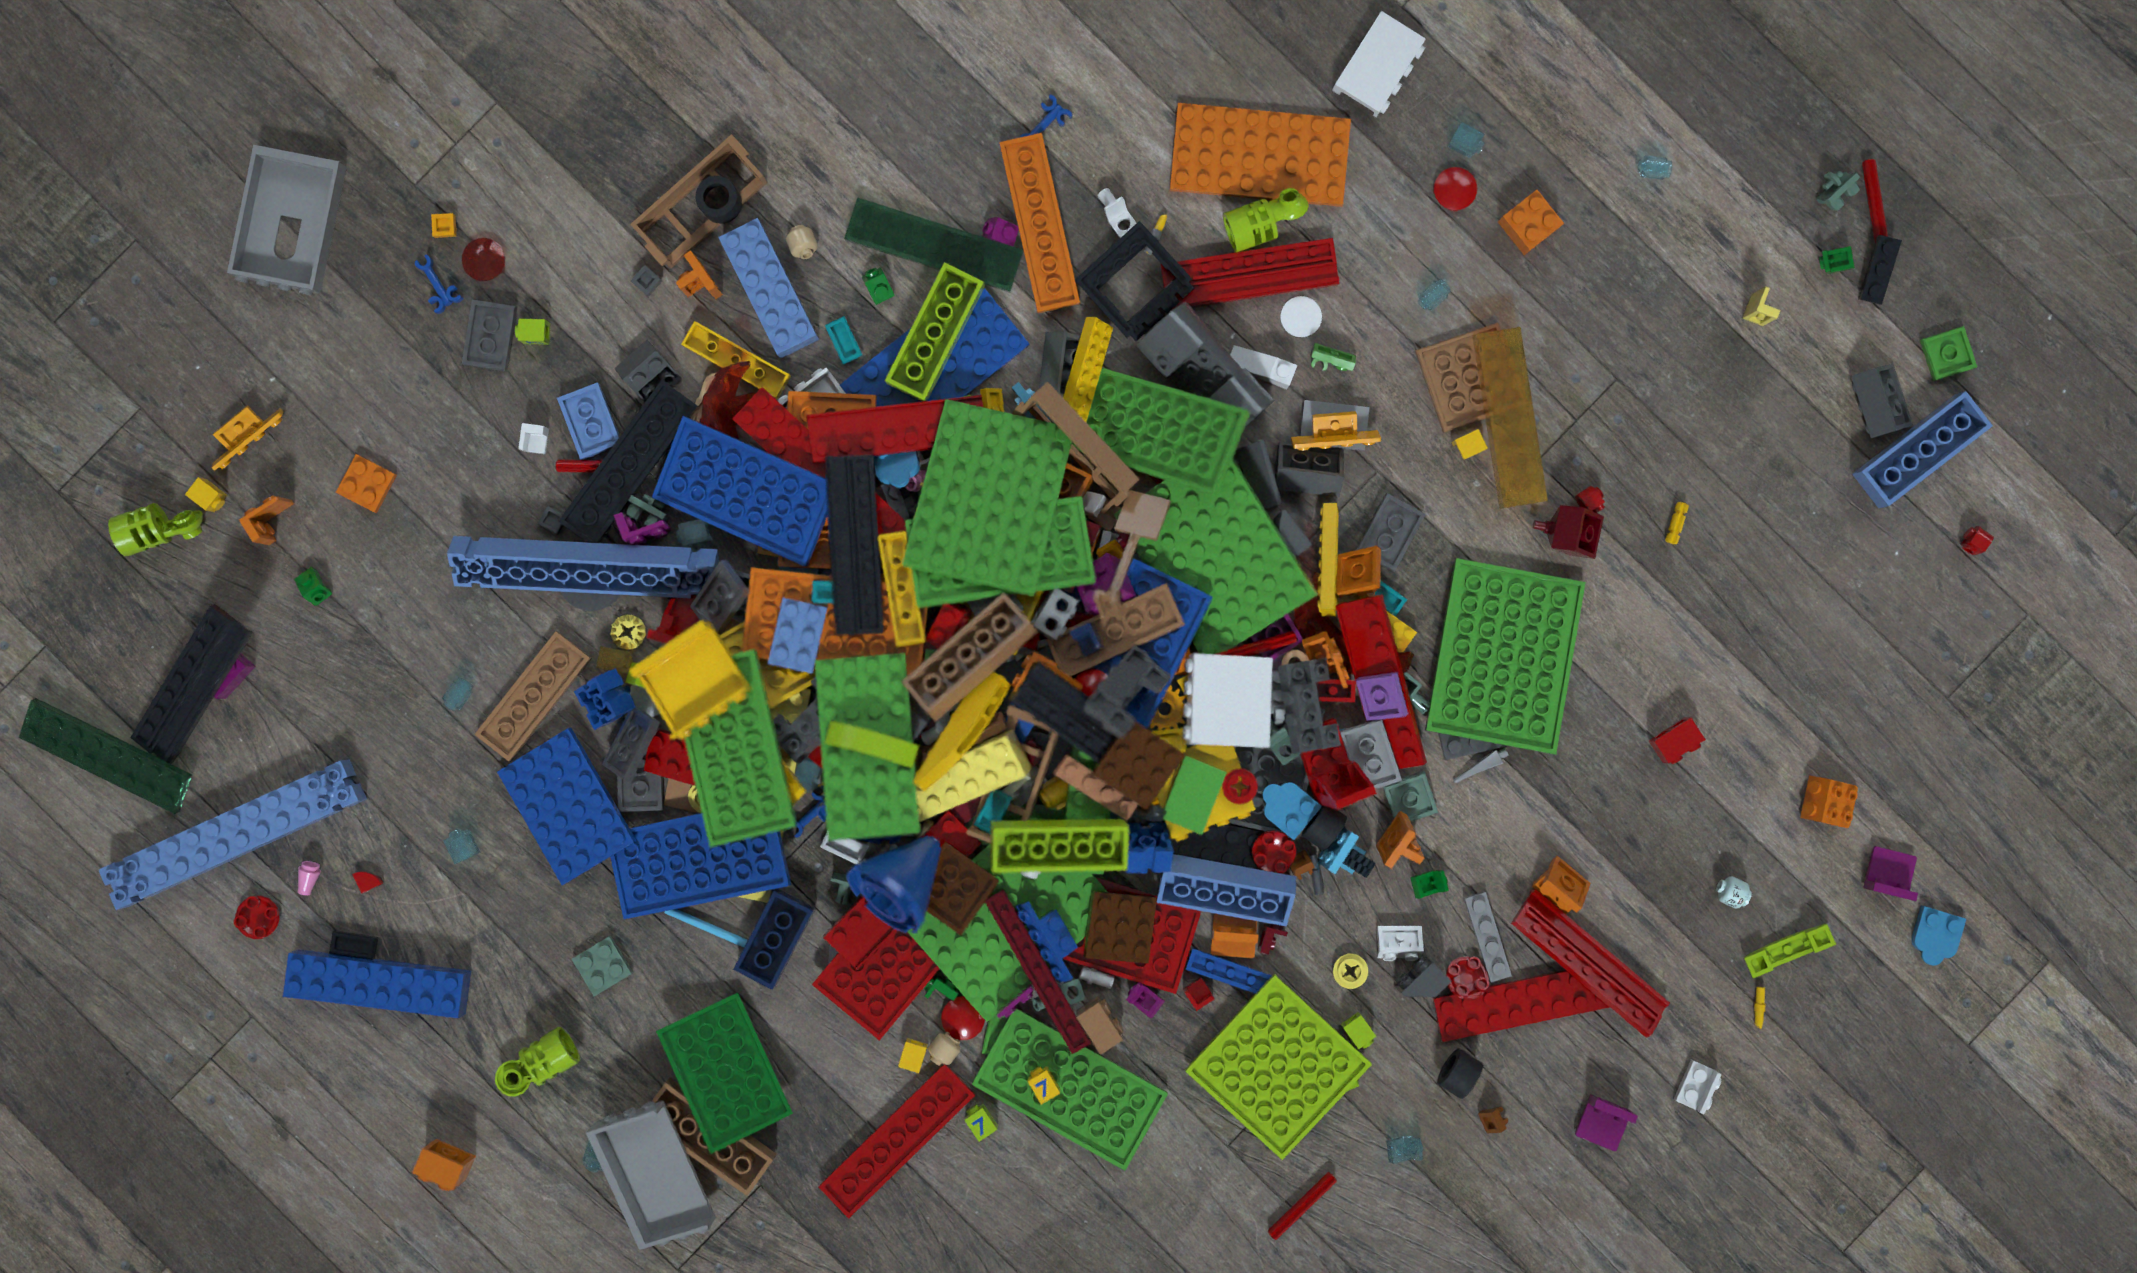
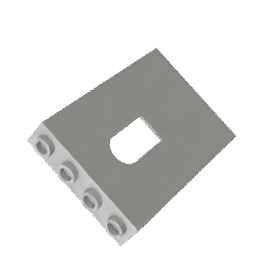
M253 145L227 273L235 276L234 280L248 283L249 280L256 281L257 285L264 287L274 284L277 285L278 289L291 291V288L299 289L298 292L312 296L313 292L321 294L347 167L335 160ZM281 216L302 219L295 254L287 260L278 258L275 253Z

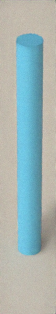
M678 909L664 912L743 948L748 941Z

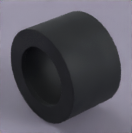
M722 176L708 177L699 184L696 190L695 199L697 206L710 221L725 224L731 222L739 215L742 208V198L736 187L727 178ZM716 187H726L729 192L727 204L720 209L709 208L705 204L707 194Z
M1321 805L1322 807L1303 829L1301 836L1325 851L1344 827L1347 816L1337 809Z
M1458 1048L1444 1063L1438 1075L1437 1084L1458 1098L1463 1099L1477 1083L1483 1069V1063Z

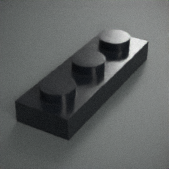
M1883 235L1877 236L1858 300L1882 305L1902 240Z

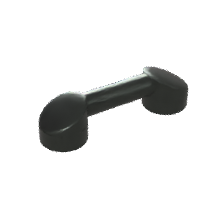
M1151 804L1148 810L1137 806L1132 814L1157 822L1164 819L1167 811Z

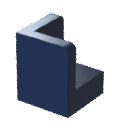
M1088 622L1070 631L1072 638L1078 642L1083 656H1089L1105 648L1094 623Z

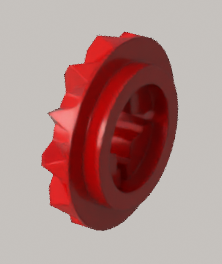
M1245 769L1231 770L1225 776L1222 783L1223 795L1234 804H1246L1257 793L1258 785L1256 778ZM1240 777L1241 784L1248 786V788L1241 789L1238 796L1237 789L1231 787V785L1237 784Z

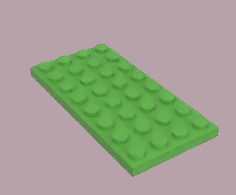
M1102 368L1086 423L1129 469L1217 496L1250 412L1236 406ZM1072 441V444L1074 445V447H1075L1080 453L1084 454V453L1075 445V443Z
M1082 496L1058 499L1036 591L1093 584L1096 581ZM914 519L905 520L908 540ZM912 569L916 603L919 608L999 597L1003 593L1006 596L1021 594Z
M756 649L731 655L752 690L746 693L747 697L738 703L732 702L728 705L729 709L721 715H713L710 717L711 721L701 728L695 727L691 730L692 734L685 738L710 847L797 826Z
M905 653L815 660L828 841L920 833L916 784L913 783L915 779L914 764L910 768L868 754L825 744L831 721L874 731L912 743L908 689L902 683L907 677Z
M1015 1007L1016 1010L1007 1019L974 1078L972 1085L1125 1171L1167 1097L1168 1092L1087 1046L1072 1055L1058 1030ZM1041 1066L1043 1069L1047 1066L1060 1087V1094L1040 1104L1028 1083V1077L1031 1076L1030 1072L1035 1068Z

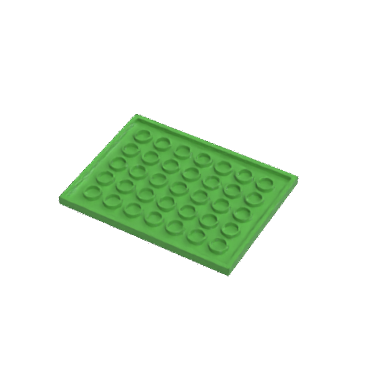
M946 399L902 565L912 569L1034 596L1072 440L1054 423Z
M1233 457L1217 496L1164 480L1145 493L1171 500V504L1157 541L1143 537L1139 538L1136 551L1143 563L1213 597L1192 640L1200 654L1213 655L1230 650L1318 595ZM1121 510L1114 514L1117 520L1119 518Z
M1456 558L1425 731L1556 754L1586 582Z
M1034 808L1030 820H1045ZM1021 816L1016 821H1021L1023 816ZM990 844L972 859V861L1000 880L991 895L1004 889L1017 913L1016 906L1029 901L1039 919L1056 909L1076 944L1086 936L1092 891L1108 892L1093 874L1060 873V871L1041 872V874H1038L1037 879L1021 875L1020 872L993 873L990 866ZM984 903L962 936L927 911L924 923L916 933H912L913 929L907 931L986 1022L1031 984L986 903ZM1023 922L1024 926L1026 927L1027 931L1029 932V929L1027 928L1025 922ZM1034 941L1035 945L1037 946V948H1038V950H1039V952H1040V948L1038 947L1037 943Z

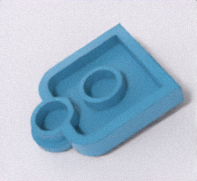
M917 451L880 455L873 458L875 472L879 481L883 484H891L897 488L906 486L909 483V479L918 474L920 470Z
M1291 782L1283 783L1281 786L1270 784L1263 790L1262 795L1266 802L1264 806L1265 817L1293 840L1296 839L1322 807L1301 788Z
M1921 905L1911 941L1912 945L1921 951V957L1926 964L1938 965L1944 958H1951L1957 953L1966 918Z

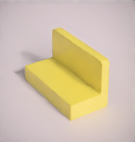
M1765 286L1751 295L1743 319L1761 326L1778 319L1781 310L1764 304L1770 290L1769 287Z

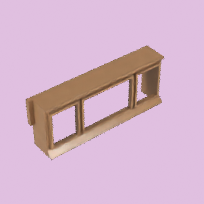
M732 134L630 224L647 242L644 247L661 266L666 264L671 269L684 258V254L693 250L721 225L708 219L691 235L670 210L709 175L719 176L715 170L731 155L735 154L756 177L739 192L742 198V205L768 183L760 171L747 158L750 154ZM720 186L729 196L727 188ZM664 215L686 239L668 256L645 233Z
M1047 382L1025 404L1023 401L1019 403L1011 414L1023 416L1029 411L1036 420L1052 423L1036 406L1038 404L1054 421V424H1057L1097 467L1096 469L1073 444L1071 445L1069 455L1086 473L1092 475L1093 480L1112 499L1101 510L1102 514H1104L1113 505L1118 507L1130 495L1128 490L1139 478ZM1101 472H1102V473L1107 477V479L1119 490V492H1117V491L1106 481V479L1100 474Z
M1014 705L1009 706L1007 715H1009L1006 723L1007 729L1004 732L1013 729L1015 732L1019 719L1051 730L1025 710ZM1051 730L1052 732L1045 751L1019 742L1024 752L1042 758L1026 808L1012 803L1007 808L1011 812L1022 815L1021 821H1029L1034 811L1059 737L1053 730ZM991 791L982 795L973 824L967 831L968 835L989 843L990 834L974 826V823Z

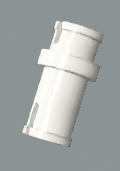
M1084 965L1079 975V979L1087 981V984L1091 985L1094 983L1111 989L1115 977L1114 975H1109Z

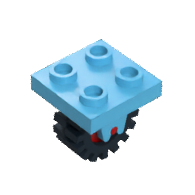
M1344 827L1333 843L1325 851H1321L1319 855L1320 860L1318 861L1320 865L1334 874L1341 867L1351 874L1356 871L1365 878L1369 876L1376 864L1364 856L1366 851L1355 845L1359 836Z

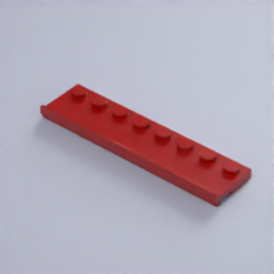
M1333 238L1177 261L1192 278L1190 284L1195 289L1184 299L1177 293L1175 297L1180 302L1171 311L1184 302H1187L1191 307H1199L1337 286L1340 279L1337 271ZM1161 264L1163 287L1165 288L1175 277Z
M982 395L948 399L983 407ZM946 399L807 415L813 463H821L828 456H880L933 449Z
M1383 595L1337 604L1335 607L1354 678L1394 672L1398 674L1408 715L1405 717L1382 719L1398 769L1425 765L1427 761Z
M946 810L921 836L935 837L940 842V848L947 842L967 857L981 844L978 838L967 834L968 829L949 810ZM864 896L823 935V938L856 970L897 930L880 920L865 907L868 901Z
M1536 889L1531 890L1511 924L1646 1038L1650 1037L1661 1020L1664 1009L1669 1006L1670 1002Z

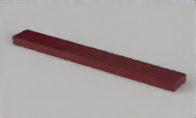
M1004 889L989 896L985 902L1072 1055L1092 1044Z

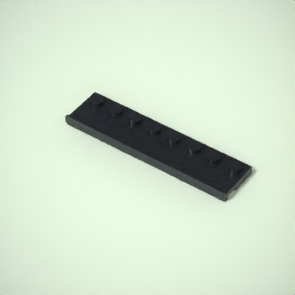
M873 455L828 456L824 458L834 635L883 634Z
M216 603L211 604L130 738L148 753H154L158 756L163 765L172 764L252 636L253 631H249Z
M1037 660L1035 666L1010 697L1012 702L1097 763L1117 736L1103 728L1104 722L1085 712V704L1090 697L1039 660Z

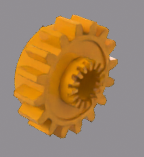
M1169 686L1161 703L1167 702L1171 710L1169 714L1162 715L1158 708L1149 728L1152 729L1156 725L1158 726L1157 731L1162 730V728L1169 730L1172 726L1174 729H1178V722L1185 723L1182 719L1185 703L1183 704L1182 701L1186 696L1179 697L1180 689H1176L1173 692L1172 686Z

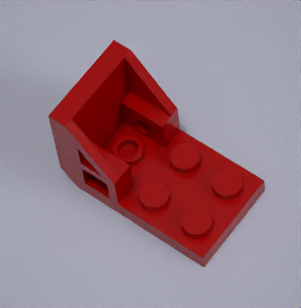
M692 594L691 598L672 597L663 614L660 626H657L656 630L649 629L646 638L668 644L699 623V618L690 607L697 596Z
M1331 718L1322 723L1324 726L1337 724L1335 718ZM1339 727L1338 733L1341 746L1317 749L1300 754L1314 797L1320 805L1337 810L1377 794L1373 783L1357 762L1348 759Z

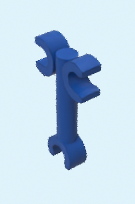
M1050 94L1049 99L1053 104L1051 106H1046L1044 103L1041 104L1042 109L1049 113L1030 133H1024L1020 137L1042 133L1055 118L1057 123L1064 127L1065 123L1060 119L1061 116L1067 115L1071 119L1072 113L1057 104L1056 97Z
M426 254L424 255L427 260L426 265L422 266L417 260L415 265L418 269L425 272L439 297L433 296L428 302L430 304L439 302V307L434 312L441 314L446 306L451 305L453 302L460 303L464 298L461 295L453 298V292L458 289L455 285L448 287L447 290L444 289L432 268L434 264L433 259Z
M816 792L811 793L814 799L820 801L797 821L799 831L795 835L796 838L803 834L804 827L817 816L818 805L825 799V796H818Z

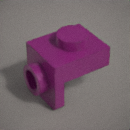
M999 217L988 218L983 225L982 239L993 240L1008 248H1013L1019 228L1017 225Z
M1141 983L1134 985L1129 990V996L1126 1001L1136 1006L1151 1019L1165 1002L1150 988Z

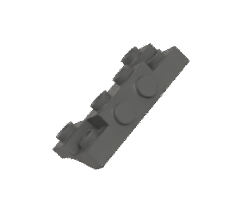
M1133 646L1120 663L1111 668L1105 681L1101 680L1095 693L1085 704V712L1104 722V729L1123 738L1135 724V718L1123 710L1143 686L1159 694L1169 682L1171 674L1156 665L1144 650Z
M1326 658L1279 665L1278 671L1282 689V700L1285 707L1292 754L1341 746L1337 724L1323 726L1316 682L1330 680Z
M815 677L811 681V683L817 689V681ZM818 697L792 724L781 714H778L773 720L778 745L785 750L794 762L800 764L817 746L821 745Z

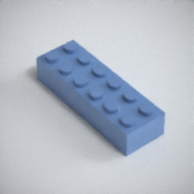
M756 218L718 237L780 359L819 340L759 219Z
M1966 391L1955 394L1852 473V475L1878 508L1890 506L1993 425Z
M1173 854L1171 872H1161L1156 903L1287 926L1296 895V876Z

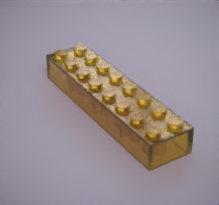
M1521 327L1476 334L1472 338L1480 378L1482 401L1484 403V414L1486 415L1485 420L1499 509L1546 502L1548 499Z

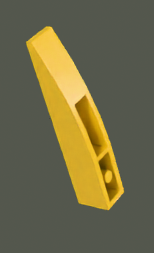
M992 672L962 698L960 705L951 715L946 728L940 733L935 746L928 753L921 769L915 775L913 783L922 791L926 792L965 755L987 727L1011 687L1003 676Z

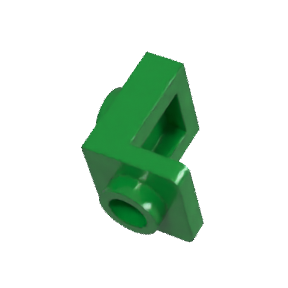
M1851 246L1830 251L1823 250V256L1819 257L1821 270L1825 269L1827 274L1855 268Z
M881 267L878 269L871 268L862 276L875 305L895 296Z
M310 567L294 579L302 597L314 606H317L332 595L331 590L323 584L318 571L313 567Z
M1430 870L1410 877L1415 898H1423L1435 893L1449 891L1448 880L1444 870Z
M937 976L935 980L931 978L924 988L927 991L924 997L927 999L934 989H937L952 1001H954L959 993V990L948 978L944 980L940 976Z

